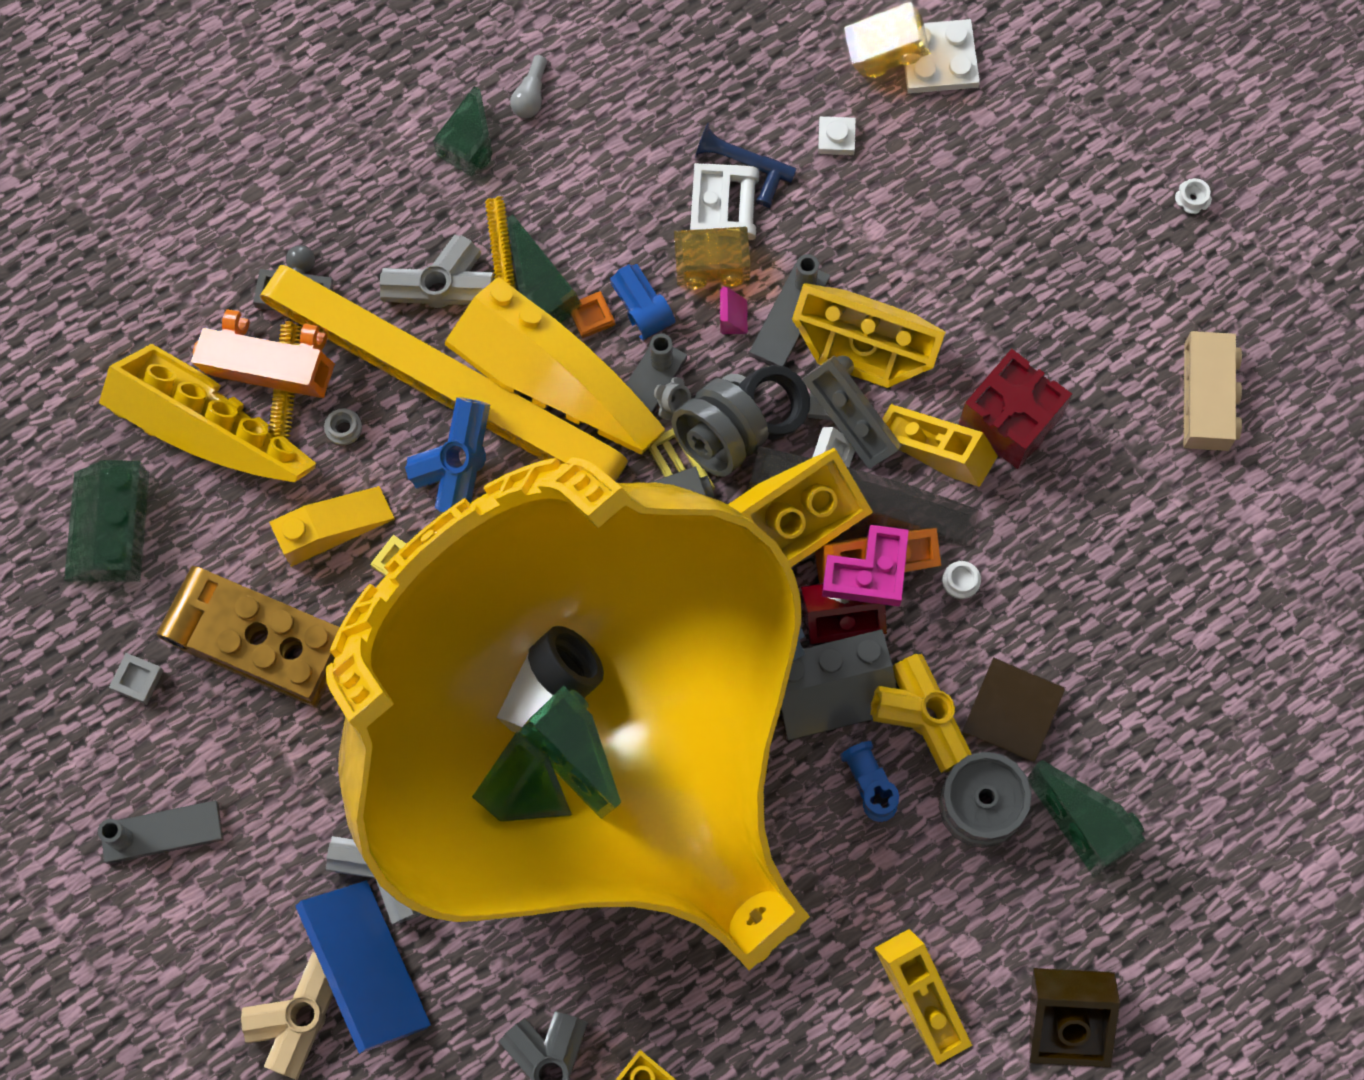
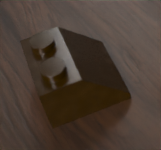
M1033 968L1030 992L1029 1063L1111 1068L1120 1009L1115 972Z

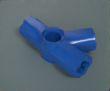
M456 397L448 442L443 446L407 457L406 473L408 480L414 484L416 489L440 482L435 503V509H438L440 512L447 511L464 498L469 503L472 501L477 471L484 466L486 461V452L482 446L490 410V404L486 402ZM461 449H463L466 454V460L464 464H462L459 459V453Z

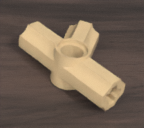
M312 952L293 999L242 1008L241 1023L245 1043L249 1044L275 1039L264 1067L295 1080H298L317 1033L325 1023V1014L333 998V992L316 953ZM303 1006H312L315 1013L312 1022L307 1026H298L296 1014Z

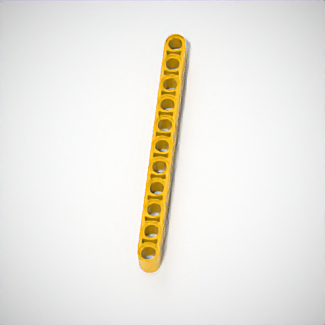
M280 265L260 294L262 301L272 309L302 326L304 324L318 326L319 332L327 334V340L452 410L455 407L456 397L479 400L490 404L486 429L541 460L557 458L561 464H566L571 457L585 459L596 465L615 482L628 463L627 458L611 446L516 393L502 389L489 378L288 266Z

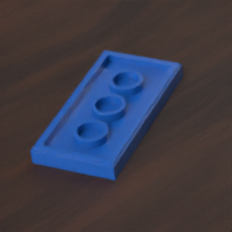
M367 880L301 900L295 906L359 1054L418 1033L431 1026Z

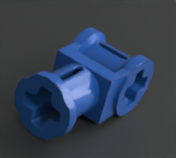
M861 742L841 753L840 758L842 762H847L856 780V787L863 799L864 812L868 818L877 822L888 821L897 812L899 803L898 789L889 782L883 768H879L871 751L874 748L872 742ZM879 793L882 798L889 797L887 808H882L879 803L872 804L875 794Z

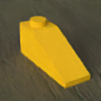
M893 404L889 406L882 418L902 446L899 450L950 478L980 487L998 457L983 432Z
M380 486L305 505L269 523L284 556L292 567L395 520Z
M908 929L875 947L891 984L935 1063L938 1065L971 1047L970 1039L925 944Z

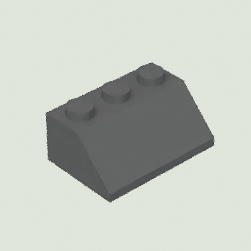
M883 630L803 649L805 655L794 660L792 663L780 710L787 740L790 741L873 720L870 713L875 689L878 686L896 689L893 665Z

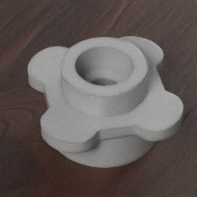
M674 377L670 383L666 385L659 384L655 388L654 397L660 406L659 416L665 420L671 419L673 413L691 399V393L684 386L683 379Z

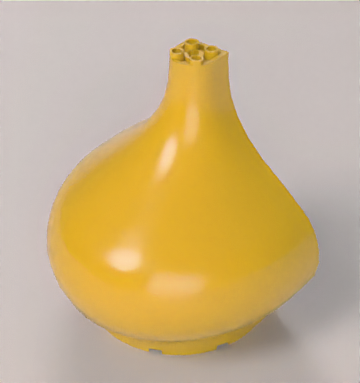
M571 457L566 464H561L557 458L543 460L507 473L484 486L486 494L471 503L466 498L462 499L413 537L384 566L389 573L375 588L374 585L369 584L364 589L343 620L332 643L330 653L335 659L334 663L326 666V679L332 695L345 715L339 750L338 774L347 825L352 838L379 885L398 902L428 917L452 922H467L594 907H635L665 912L695 923L727 947L750 971L756 964L764 961L771 951L788 936L796 933L801 925L810 917L789 890L772 860L764 822V784L770 745L783 703L801 625L800 593L790 563L777 542L739 511L722 501L688 489L656 482L616 483L596 465L588 460ZM564 626L581 635L594 648L601 660L604 676L603 681L581 702H564L567 712L563 728L554 736L549 746L509 730L497 718V715L529 653V648L552 627Z

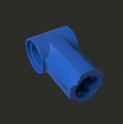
M628 264L620 268L610 278L611 285L628 310L627 314L632 326L636 324L642 333L639 336L641 340L644 341L675 324V317L667 301L661 294L657 295L638 264Z

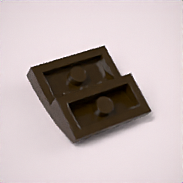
M993 657L962 731L1035 762L1066 687Z

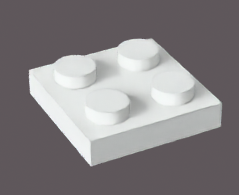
M971 19L900 25L908 94L979 88L980 81Z

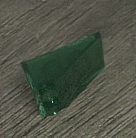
M562 686L528 719L518 731V734L602 819L621 803L593 716L587 710L589 707L587 701L577 691L572 689L569 692Z
M1042 760L1037 763L1027 777L1029 785L1093 878L1132 854L1146 840L1142 835L1144 828L1134 813L1130 812L1127 814L1120 804Z

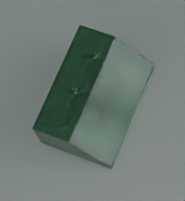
M102 460L74 472L64 581L141 582L150 476L141 461Z

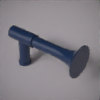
M709 122L705 127L695 154L696 158L702 153H716L756 167L760 172L768 174L761 193L756 199L757 204L768 208L772 205V200L780 180L791 183L797 170L793 166L765 155H758L718 138L711 131Z

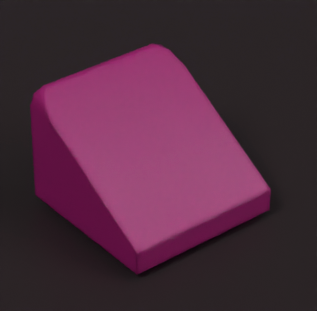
M722 287L720 289V333L747 334V300L730 288Z

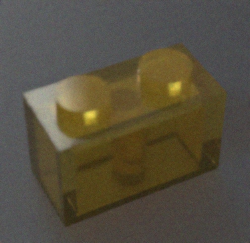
M911 2L844 27L852 65L863 77L881 76L888 69L899 65L916 63L921 57L931 54L923 18Z
M747 226L674 231L677 285L685 284L686 288L699 289L705 287L707 283L721 282L724 286L734 287L741 285L743 281L750 280Z

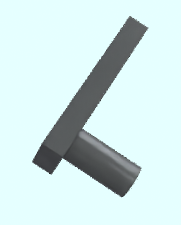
M802 255L795 263L749 351L750 357L770 366L785 367L801 336L799 329L792 321V317L803 284L807 283L826 287L830 280V274L818 270L819 262L813 255Z
M656 334L650 340V347L626 385L652 414L659 405L654 397L655 388L659 384L666 385L670 383L672 378L678 375L687 360V354L672 347V340L666 334Z
M834 355L805 375L802 381L868 469H871L897 452L902 445L850 377L854 370L853 361L847 356L836 357Z
M216 800L121 820L106 819L98 827V836L102 841L104 862L106 864L224 841L219 804Z

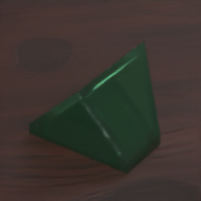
M521 732L515 733L472 796L499 821L572 815L549 756Z

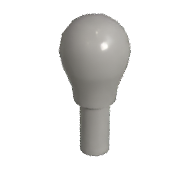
M534 56L528 75L524 77L522 83L516 88L510 98L512 111L518 117L524 119L532 118L541 109V79L547 64V59L543 56Z

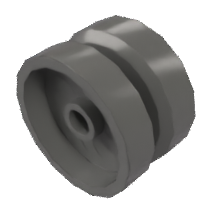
M715 378L709 381L696 393L695 398L686 401L673 413L671 420L673 432L685 452L701 468L713 475L722 477L736 470L744 462L746 456L753 454L766 443L769 435L767 422L760 408L739 386L726 379Z
M981 752L968 755L954 765L940 791L938 807L943 824L954 838L968 846L988 848L1002 844L1016 833L1030 810L1032 793L1028 778L1017 763L1002 754ZM987 795L990 797L991 802L984 804L979 798Z

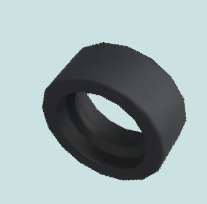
M776 365L764 367L751 373L739 385L753 401L756 387L766 381L776 382L787 392L791 403L790 415L784 422L779 424L767 422L769 432L767 439L769 440L795 432L804 424L810 411L809 392L800 376L787 367Z
M554 626L529 648V664L538 682L550 694L561 701L579 703L603 681L604 669L599 656L594 648L574 630L564 626Z

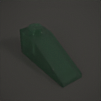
M512 214L507 218L519 292L555 318L559 323H562L571 316L573 310L576 308L579 310V306L582 304L573 288Z

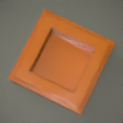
M601 291L567 305L582 339L616 325Z

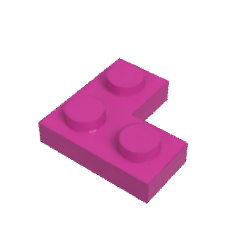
M870 525L865 560L827 555L822 597L900 607L909 530Z

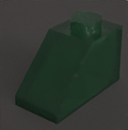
M475 86L433 139L436 156L471 177L478 168L482 170L488 165L493 154L481 92Z

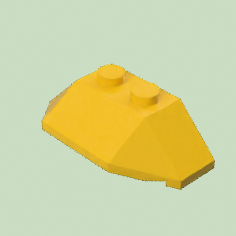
M804 283L792 317V321L799 329L818 364L821 365L834 355L836 357L847 356L854 363L852 376L886 388L933 369L946 333L914 313L847 290Z

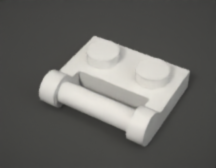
M695 163L690 236L754 240L756 238V226L753 224L755 184L759 182V169L753 166ZM730 181L741 184L738 222L728 221Z

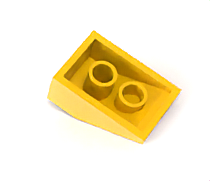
M835 448L757 484L727 504L750 519L775 540L791 567L873 513Z

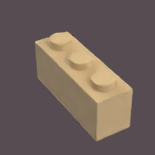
M1191 331L1184 344L1183 448L1229 451L1235 440L1240 439L1242 420L1241 417H1236V405H1239L1241 401L1242 385L1241 382H1236V370H1239L1241 366L1242 350L1240 347H1236V334Z

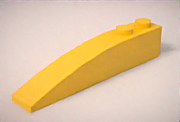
M497 277L473 298L445 340V346L502 389L511 393L517 390L533 398L532 403L544 409L548 405L565 413V419L578 425L580 422L597 428L599 435L642 455L665 432L662 424L636 394L589 347L555 318L500 277Z
M150 344L109 366L99 404L110 409L116 416L125 418L142 428L148 435L155 436L194 456L227 468L261 477L296 482L315 469L316 463L285 437H273L268 432L269 424L260 417L251 418L243 412L244 404L237 398L231 397L227 399L224 395L218 393L221 385L215 380L154 344Z

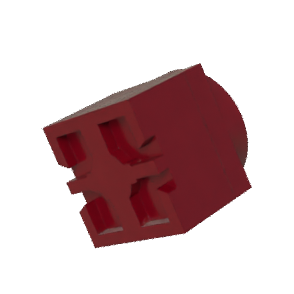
M1011 348L965 402L959 425L983 432L997 456L1005 459L1016 469H1019L1063 417L1072 393L1055 380L1050 381L1047 379L1043 371L1040 369L1035 370L1029 365L1030 362Z

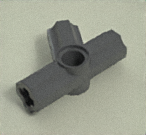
M555 1011L545 1040L528 1020L524 1018L509 1029L498 1042L531 1080H541L543 1070L551 1065L562 1069V1080H571V1074L588 1022Z

